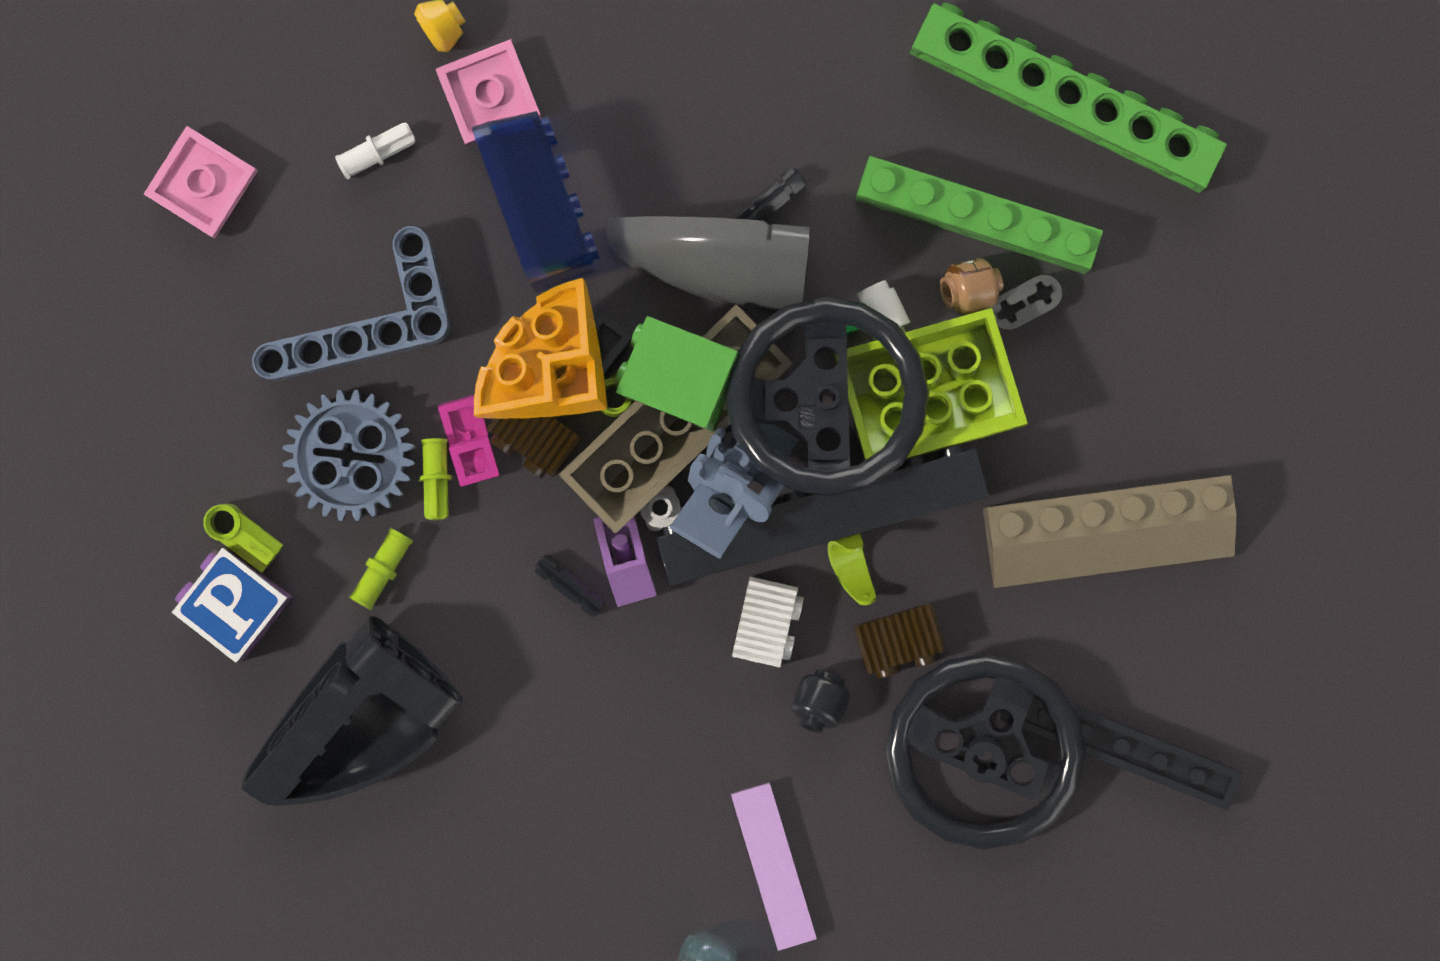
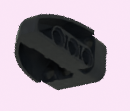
M369 616L347 643L341 642L336 646L295 699L246 770L242 779L241 789L263 804L278 806L329 800L378 783L413 761L437 739L438 729L443 726L461 705L463 697L448 678L411 642L381 619Z

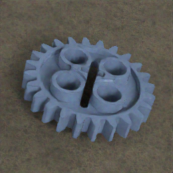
M337 390L336 402H332L327 395L323 394L321 395L322 407L320 409L312 403H308L306 405L311 415L308 418L300 415L295 416V419L301 425L300 430H287V433L296 439L295 444L283 446V450L293 453V459L285 461L283 466L295 468L296 471L287 481L288 483H301L302 486L295 494L297 497L311 495L307 506L309 509H314L320 503L323 504V517H328L334 509H337L338 521H345L348 510H350L355 521H361L363 509L365 508L372 517L378 516L376 504L380 502L386 508H391L392 504L388 495L392 493L397 496H403L404 494L397 486L399 480L404 482H411L412 480L411 477L403 472L404 467L416 465L415 461L405 458L406 452L416 448L413 444L403 442V438L411 433V429H398L397 425L403 416L401 414H395L391 417L387 416L391 404L388 402L376 408L377 396L371 394L365 403L362 402L359 390H354L351 400H347L342 390ZM330 422L338 423L342 431L341 438L334 444H327L322 437L324 426ZM369 427H377L382 433L381 444L375 449H367L362 442L363 432ZM352 444L353 451L363 454L382 455L385 457V462L373 463L352 460L350 467H347L346 460L316 456L314 449L324 448L348 451L349 445ZM325 462H331L337 471L335 480L328 485L322 484L317 477L318 468ZM365 467H372L377 474L376 484L372 488L364 490L357 482L358 473Z

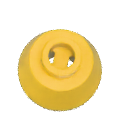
M433 0L417 5L414 15L432 45L438 52H449L463 34L460 25L466 22L455 3L452 1L446 5L443 0Z

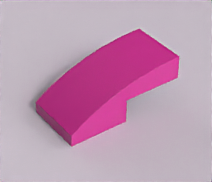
M475 394L438 404V410L448 439L449 451L460 487L500 475L485 419L474 416Z

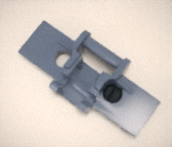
M756 422L758 429L774 451L788 458L799 439L774 424ZM718 428L710 438L706 455L699 454L692 463L688 482L694 489V493L669 528L719 559L748 517L756 522H765L772 512L771 506L784 488L782 484L756 469L734 436L725 446L723 438L726 432L722 428ZM752 481L764 486L759 495L748 488Z

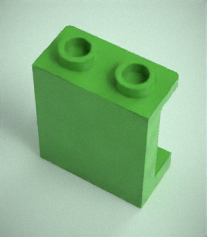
M647 316L644 324H638L633 333L631 346L634 349L629 361H624L617 372L615 384L619 386L616 393L714 433L726 404L725 397L729 376L739 352Z

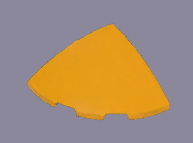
M583 278L563 283L536 297L537 303L533 307L528 309L521 317L512 316L502 327L494 339L496 348L490 357L488 365L486 367L481 366L474 395V416L476 418L553 417L607 409L605 381L597 330L586 281Z

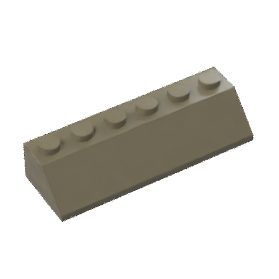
M736 304L703 338L739 351L753 328L757 325ZM773 344L757 367L755 378L777 380L793 363ZM635 401L579 454L559 476L616 534L708 446V442L714 433ZM727 404L724 406L715 431L718 428L725 430L731 424Z
M1231 475L983 508L993 588L1235 556L1237 515Z

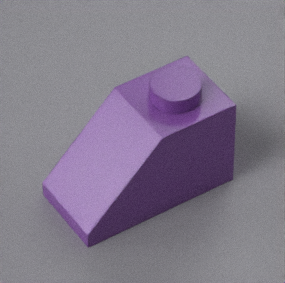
M635 516L616 534L600 517L594 518L606 574L617 607L657 596Z

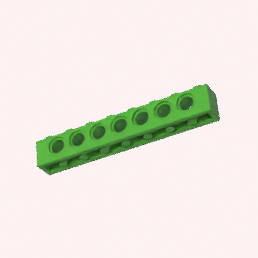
M943 2L939 6L933 3L909 54L1198 193L1207 187L1227 145L1218 140L1220 135L1217 132L1198 125L1196 129L1182 123L1183 117L1170 109L1161 108L1159 112L1145 105L1147 100L1137 93L1125 90L1122 94L1109 88L1110 82L1097 74L1088 73L1087 76L1072 70L1074 65L1062 57L1052 55L1049 59L1037 53V47L1029 41L1021 38H1015L1012 41L999 35L1001 30L989 22L979 20L978 24L964 18V12L954 5ZM955 33L964 34L970 41V48L962 52L954 50L949 44V37ZM990 51L1001 52L1006 58V66L1002 69L991 68L986 62V53ZM1027 68L1038 70L1042 75V84L1037 87L1027 85L1023 81L1022 71ZM1066 85L1075 88L1079 95L1078 103H1064L1059 97V88ZM1099 103L1111 105L1115 111L1114 121L1104 122L1100 120L1095 112L1096 105ZM1141 120L1150 126V139L1142 140L1134 135L1132 131L1134 121ZM1171 138H1180L1186 143L1188 148L1186 157H1176L1170 152L1169 141Z

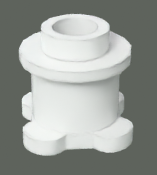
M666 485L640 511L647 527L652 531H659L663 527L670 526L682 508L680 507L678 497L675 495L674 488ZM658 500H664L668 504V511L662 516L656 515L653 511V505Z

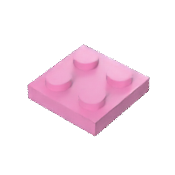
M511 39L436 68L437 75L466 146L541 117Z
M186 126L144 195L215 239L258 170Z

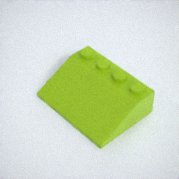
M992 308L905 332L908 339L921 355L930 392L923 433L906 459L1023 427L1028 424ZM878 340L847 349L848 409L865 460L885 446L898 426L904 398L898 366ZM834 353V361L836 367L839 360L837 355Z

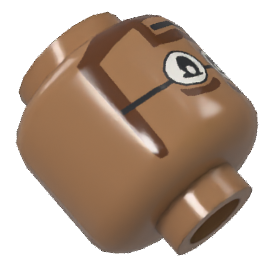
M974 258L952 264L945 271V276L940 279V292L943 302L948 308H953L960 315H968L992 308L998 301L999 292L1003 290V279L1000 271L997 268H992L990 263L983 258Z

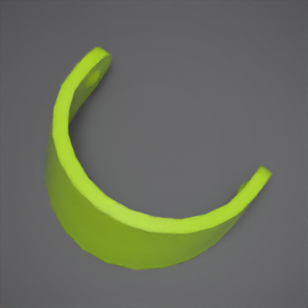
M860 533L830 541L827 550L829 560L835 575L845 591L860 605L874 603L876 601V593L862 549L864 544Z

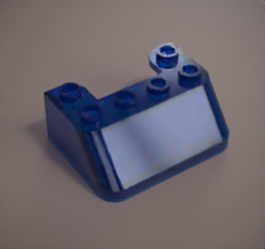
M533 111L473 126L474 137L527 280L534 291L537 293L596 271L593 261L600 259L591 232L582 233L577 218L584 216L577 194L568 195L563 180L570 178L562 154L555 157L553 155L551 147L558 145L548 116L540 118L538 112Z

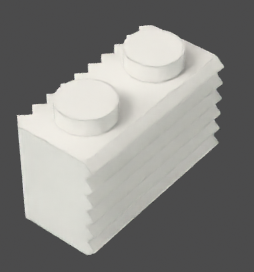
M750 576L733 648V657L780 667L782 659L790 660L795 637L787 634L791 619L799 621L804 597L797 596L798 587Z

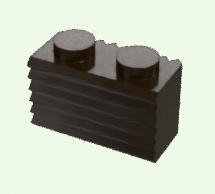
M554 417L494 418L487 428L488 431L494 434L490 440L492 444L508 455L513 450L519 452L527 458L523 466L541 479H543L546 473L555 478L583 439Z
M932 603L853 626L865 670L868 674L876 672L877 679L901 672L899 665L914 660L916 667L939 661L938 653L946 651Z

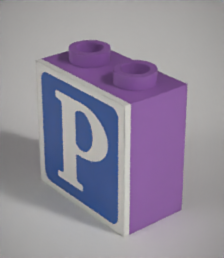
M222 548L219 552L214 549L201 564L200 569L204 572L194 584L189 581L176 596L175 601L179 604L172 613L234 662H242L293 597L231 549Z

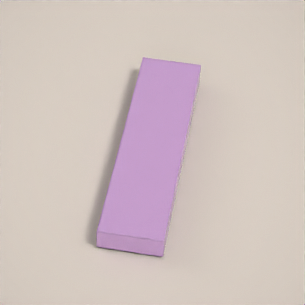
M770 782L731 793L778 951L817 939Z

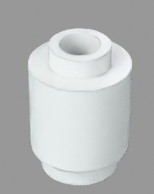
M886 280L857 293L861 303H865L893 320L904 333L906 332L904 326L909 324L910 320L894 287L889 288Z

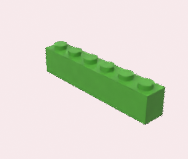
M872 156L868 158L855 201L1083 274L1091 270L1103 230Z

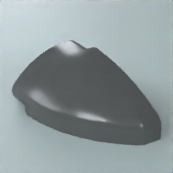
M641 216L607 218L605 237L609 251L637 271L663 284L698 297L734 306L737 304L739 307L753 310L779 311L786 305L803 301L810 227L772 224L771 226L767 225L765 221L707 217Z

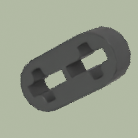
M1039 275L1000 295L997 303L992 307L998 329L1001 331L1014 330L1052 310L1059 304L1062 298L1060 283L1050 275ZM1041 283L1044 288L1051 286L1053 293L1049 296L1050 304H1045L1043 300H1038L1031 305L1029 304L1027 298L1037 292L1035 284ZM1021 301L1024 308L1013 315L1014 323H1010L1007 319L1000 320L997 317V313L1002 310L1001 302H1005L1009 307Z

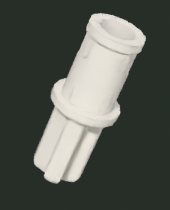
M401 123L374 138H371L370 135L367 136L366 142L341 155H336L335 159L343 175L348 180L351 176L377 163L380 166L384 165V159L414 145L416 142L415 136L407 123Z

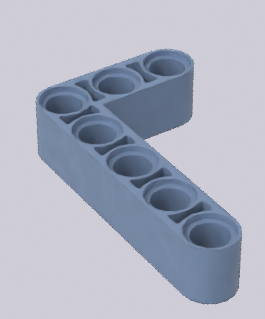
M406 226L400 229L393 239V252L407 310L265 343L254 351L252 366L255 372L260 377L271 381H283L424 348L445 341L451 331V321L430 238L420 228ZM411 236L420 237L423 241L422 251L414 257L406 256L403 252V244ZM421 275L429 276L432 280L431 291L424 296L414 295L412 291L413 281ZM428 315H438L442 321L440 331L433 336L424 335L421 330L422 320ZM389 324H398L402 330L401 339L394 345H386L382 340L383 329ZM351 333H358L362 338L361 349L355 354H346L342 344L344 338ZM318 342L322 347V357L318 362L308 364L303 357V351L308 344ZM278 351L283 358L282 367L275 373H268L264 367L265 357L271 352Z

